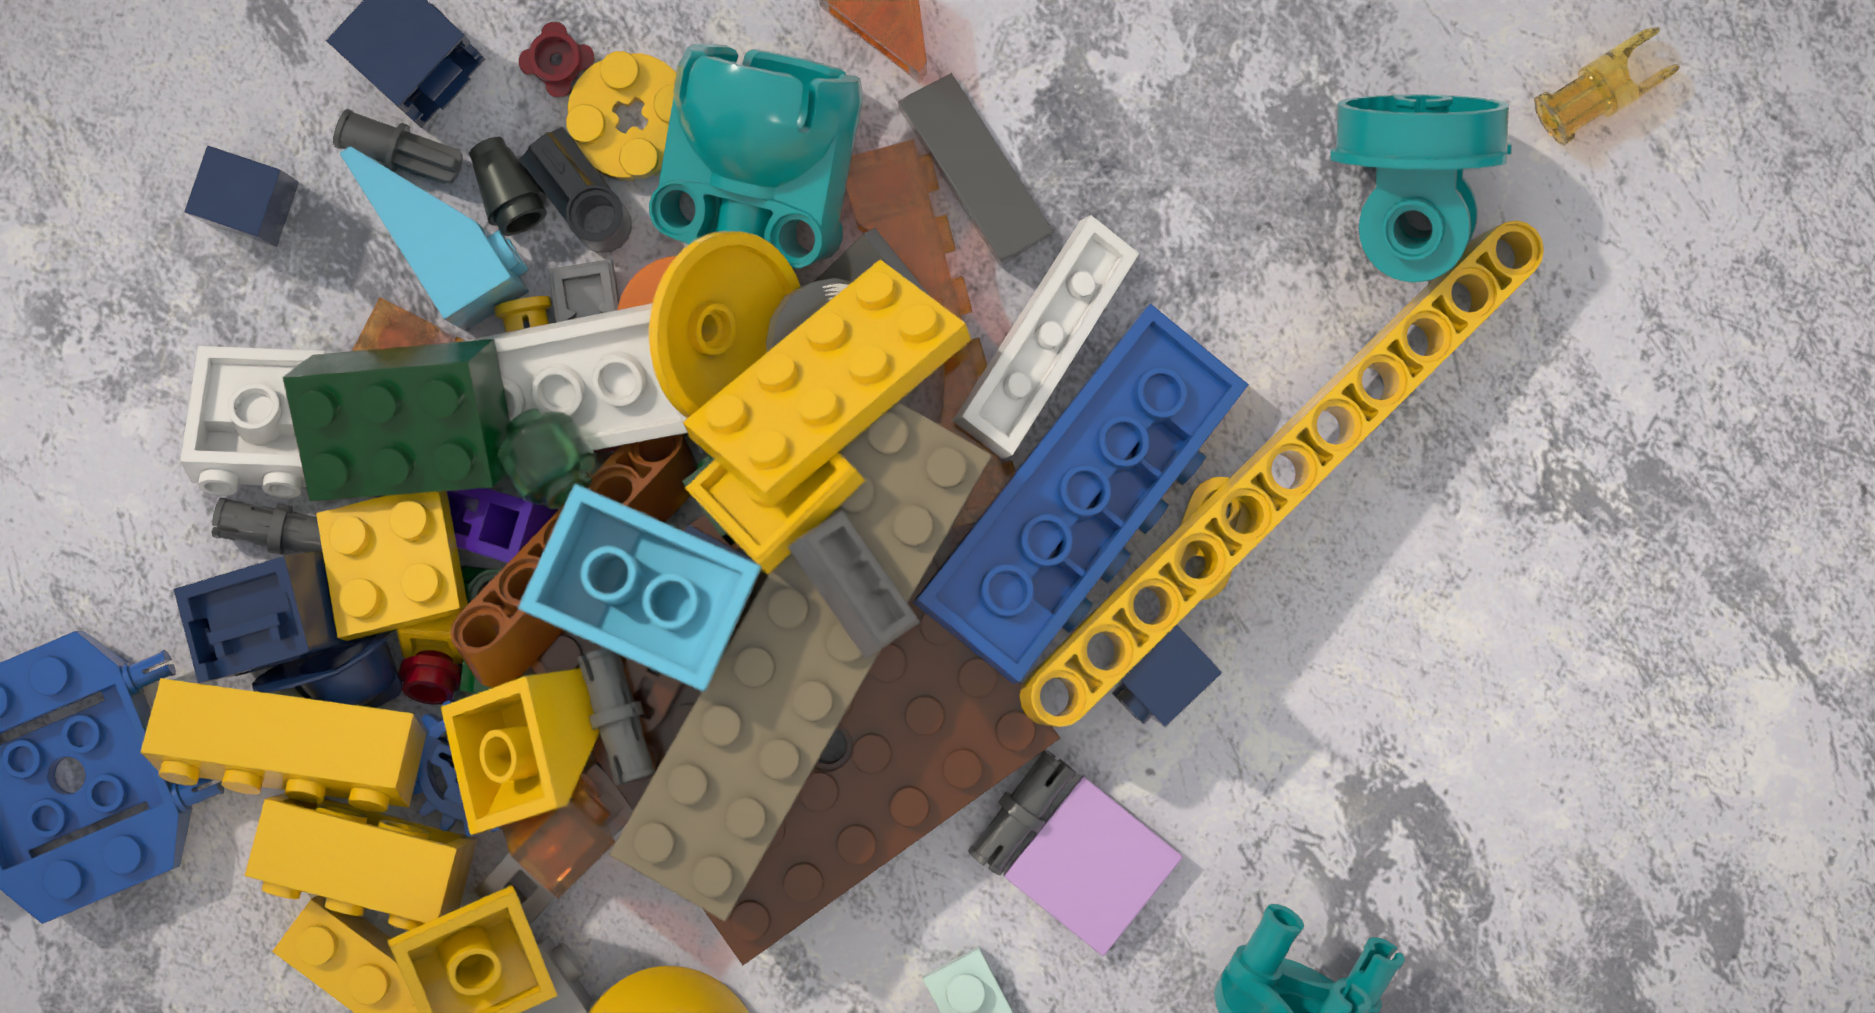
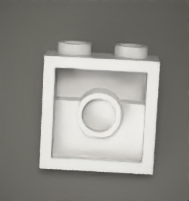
M198 346L180 463L191 483H198L199 489L206 493L220 496L235 494L238 485H262V490L265 493L280 498H294L301 495L302 487H306L282 377L310 356L326 354V352L320 350Z

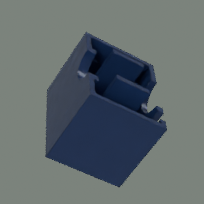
M363 0L326 40L327 43L420 128L440 108L444 110L471 81L469 76L485 60L481 53L470 44V40L435 5L427 0Z
M323 551L281 556L173 589L198 683L245 675L308 657V655L358 642L357 639L346 641L337 637Z

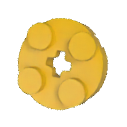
M612 52L603 60L590 66L580 76L572 89L568 101V116L566 118L568 132L595 169L609 178L619 181H635V179H646L652 175L658 176L661 174L674 97L673 90L676 71L658 58L642 53ZM634 101L644 104L641 114L648 120L646 126L642 130L632 126L626 134L620 132L617 129L620 124V118L615 114L618 107L622 104L630 106Z

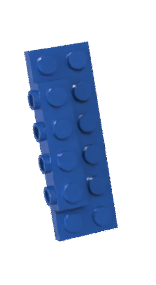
M1150 303L1135 319L915 598L913 603L1012 684L1019 683L1060 629L1063 628L1066 632L1070 633L1086 616L1093 605L1086 598L1087 594L1100 578L1106 583L1110 582L1126 564L1131 553L1124 546L1137 529L1146 534L1159 521L1169 506L1162 497L1175 480L1184 485L1199 469L1206 459V455L1199 449L1249 384Z

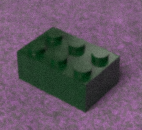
M494 339L315 354L282 377L309 501L491 488L518 462Z

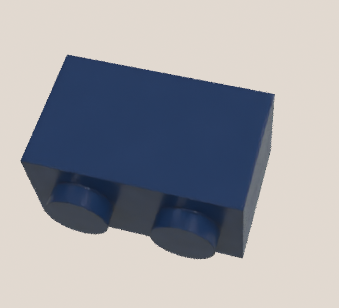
M1176 624L1118 682L1120 686L1112 694L1143 725L1152 718L1166 727L1223 672Z

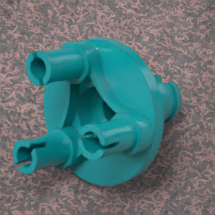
M1270 904L1263 912V917L1248 943L1236 948L1217 980L1214 990L1215 1004L1218 1013H1379L1382 1008L1380 998L1397 970L1402 967L1405 958L1402 952H1399L1390 960L1397 947L1385 939L1371 937L1364 945V950L1348 977L1340 978L1337 982H1334L1310 967L1285 958L1294 940L1302 932L1304 923L1298 914L1286 906Z

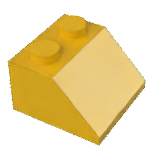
M581 668L525 676L441 707L470 835L486 832L567 806L600 733L599 729L593 730L589 717L594 715Z

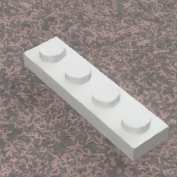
M1092 215L1080 220L952 421L1000 458L1004 459L1012 456L1140 253Z

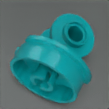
M1427 94L1364 96L1341 100L1337 103L1336 148L1330 149V160L1344 164L1377 168L1376 188L1367 198L1360 214L1359 237L1366 256L1378 270L1396 280L1424 282L1443 275L1458 262L1473 236L1478 217L1477 201L1471 186L1463 177L1464 169L1494 167L1507 163V155L1512 152V144L1507 142L1508 103L1479 97ZM1416 210L1424 213L1431 221L1432 229L1424 231L1413 227L1407 220L1406 211Z

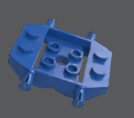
M74 631L0 662V734L102 692L105 700L0 745V890L41 924L180 867L193 809L192 805L224 793V787L221 785L222 782L198 790V787L214 781L211 779L199 778L197 785H181L166 781L158 776L159 771L140 752L151 715L143 687L155 683L161 678L164 679L176 674L174 664H168L149 672L150 669L172 660L166 650H162L158 654L133 664V662H128L86 632ZM66 757L78 760L85 770L84 784L75 793L65 791L56 781V768L60 761ZM144 802L148 804L149 809L39 856H34L32 849Z

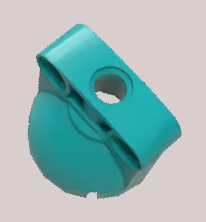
M693 44L688 46L677 66L673 90L674 97L659 185L652 193L649 201V215L653 225L660 233L686 244H691L705 235L721 231L754 234L775 246L785 256L792 268H802L832 257L839 250L843 240V227L840 217L863 103L861 79L854 75H847L842 69L831 65L770 51L749 50L745 53L742 65L736 63L739 56L737 51L727 45ZM683 191L688 193L694 201L695 216L693 221L688 220L681 212L679 199ZM800 220L806 222L814 232L815 244L811 252L804 249L798 242L796 228Z

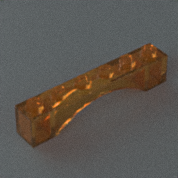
M913 139L852 155L846 187L857 229L862 233H866L875 227L929 295L962 320L961 315L972 313L963 276L951 278L945 254L956 251L947 215L934 216L928 194L940 190L930 153L918 156ZM979 337L971 339L943 363L945 372L944 404L939 425L992 455L950 530L975 524L1016 472L1012 460L1001 463L998 455L952 421L977 383L978 377L982 375L987 367Z

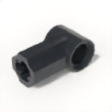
M560 127L555 131L546 132L529 145L528 150L519 161L568 223L576 237L587 248L599 253L612 252L622 247L629 239L632 230L631 216L626 206L608 186L565 128ZM605 205L614 208V219L606 230L600 233H591L585 230L586 216L593 208Z

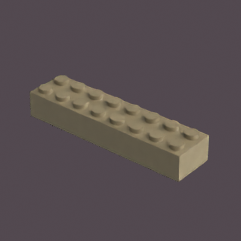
M897 402L840 450L839 454L858 471L865 481L822 523L843 511L908 604L992 455L902 403ZM792 552L769 574L719 661L706 692L702 691L609 853L615 859L723 921H726L733 911L882 650L880 649L865 659Z

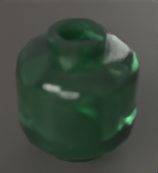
M533 408L519 414L508 423L505 429L508 436L504 439L498 450V457L502 468L522 499L536 505L545 503L548 508L554 509L566 504L574 484L585 489L590 487L592 483L590 474L596 463L595 454L571 416L560 411L541 413L539 409Z

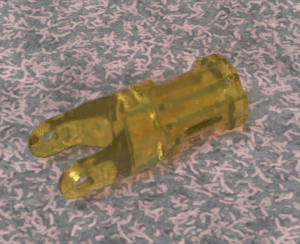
M1659 27L1645 29L1579 69L1577 79L1555 93L1551 94L1545 91L1534 98L1535 111L1541 124L1557 143L1561 145L1568 144L1575 139L1576 130L1600 115L1612 116L1669 79L1680 69L1679 64L1668 66L1637 85L1630 78L1627 67L1630 55L1636 47L1660 32Z

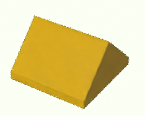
M513 885L387 940L418 1013H521L557 996Z

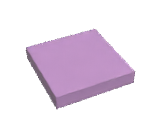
M1082 775L1046 820L1041 830L1033 836L1004 872L1003 876L1104 957L1181 861L1183 856Z

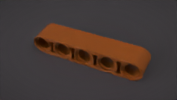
M683 433L624 444L606 460L582 487L665 524L691 496L685 489L686 486L682 481L696 471L698 463ZM565 504L461 611L452 624L450 632L452 643L475 678L482 685L491 688L518 679L565 630L518 609Z

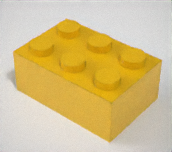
M283 793L264 799L244 876L263 881L261 891L274 896L300 899L301 892H307L327 897L324 906L330 910L362 916L365 908L390 914L388 920L390 925L405 930H412L460 908L478 838L450 830L443 831L438 827L380 812L361 810L349 804L324 798L323 803H307L292 799Z

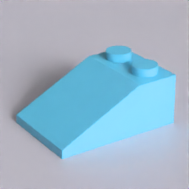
M351 146L339 153L444 320L467 331L493 315L496 305L516 300L529 292V289L520 277L528 272L529 268L509 238L506 239L500 230L490 234L476 221Z
M574 484L518 609L706 692L762 567Z

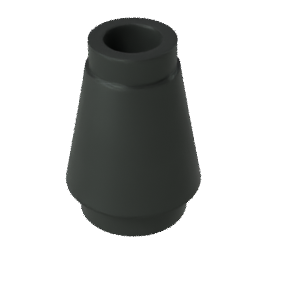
M492 137L483 140L470 150L469 156L473 162V169L490 225L497 226L504 236H512L533 228L546 217L547 211L543 205L546 200L545 193L512 150L507 147L502 137Z

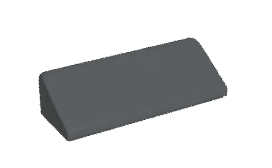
M952 73L898 101V108L1000 267L1053 234L1050 225Z

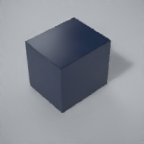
M207 145L184 212L206 224L277 247L299 181L280 169Z

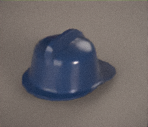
M396 629L357 638V643L336 647L329 651L308 655V657L277 665L258 676L252 682L253 691L266 693L294 687L305 699L378 708L398 697L402 692V680L386 642Z

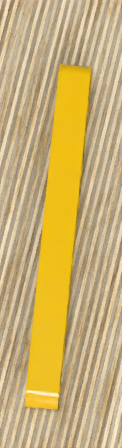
M1509 221L1485 231L1469 243L1461 258L1449 271L1433 279L1027 676L1021 686L1019 696L1021 707L1027 717L1037 724L1054 727L1072 725L1080 720L1536 271L1542 262L1544 253L1543 241L1537 230L1525 222ZM1499 239L1507 242L1514 251L1515 260L1512 268H1507L1497 258L1496 245ZM1455 282L1463 284L1470 292L1472 301L1468 312L1458 308L1452 299L1451 292ZM1411 324L1421 328L1427 336L1428 346L1423 356L1415 353L1408 344L1407 333ZM1366 368L1374 369L1383 379L1384 390L1379 400L1373 399L1363 388L1362 378ZM1322 411L1329 412L1335 416L1339 423L1340 433L1334 444L1326 442L1318 432L1317 421ZM1277 455L1288 458L1295 468V479L1288 489L1277 484L1272 475V464ZM1233 499L1242 501L1250 511V524L1244 533H1237L1227 522V506ZM1188 543L1198 546L1205 556L1204 571L1196 579L1185 574L1180 564L1181 551ZM1143 588L1153 591L1160 602L1159 615L1150 624L1144 623L1137 617L1133 606L1135 596ZM1097 633H1103L1109 637L1115 651L1112 662L1103 670L1093 666L1087 655L1088 642ZM1052 678H1057L1064 683L1069 696L1066 707L1057 715H1050L1046 712L1040 701L1042 687Z

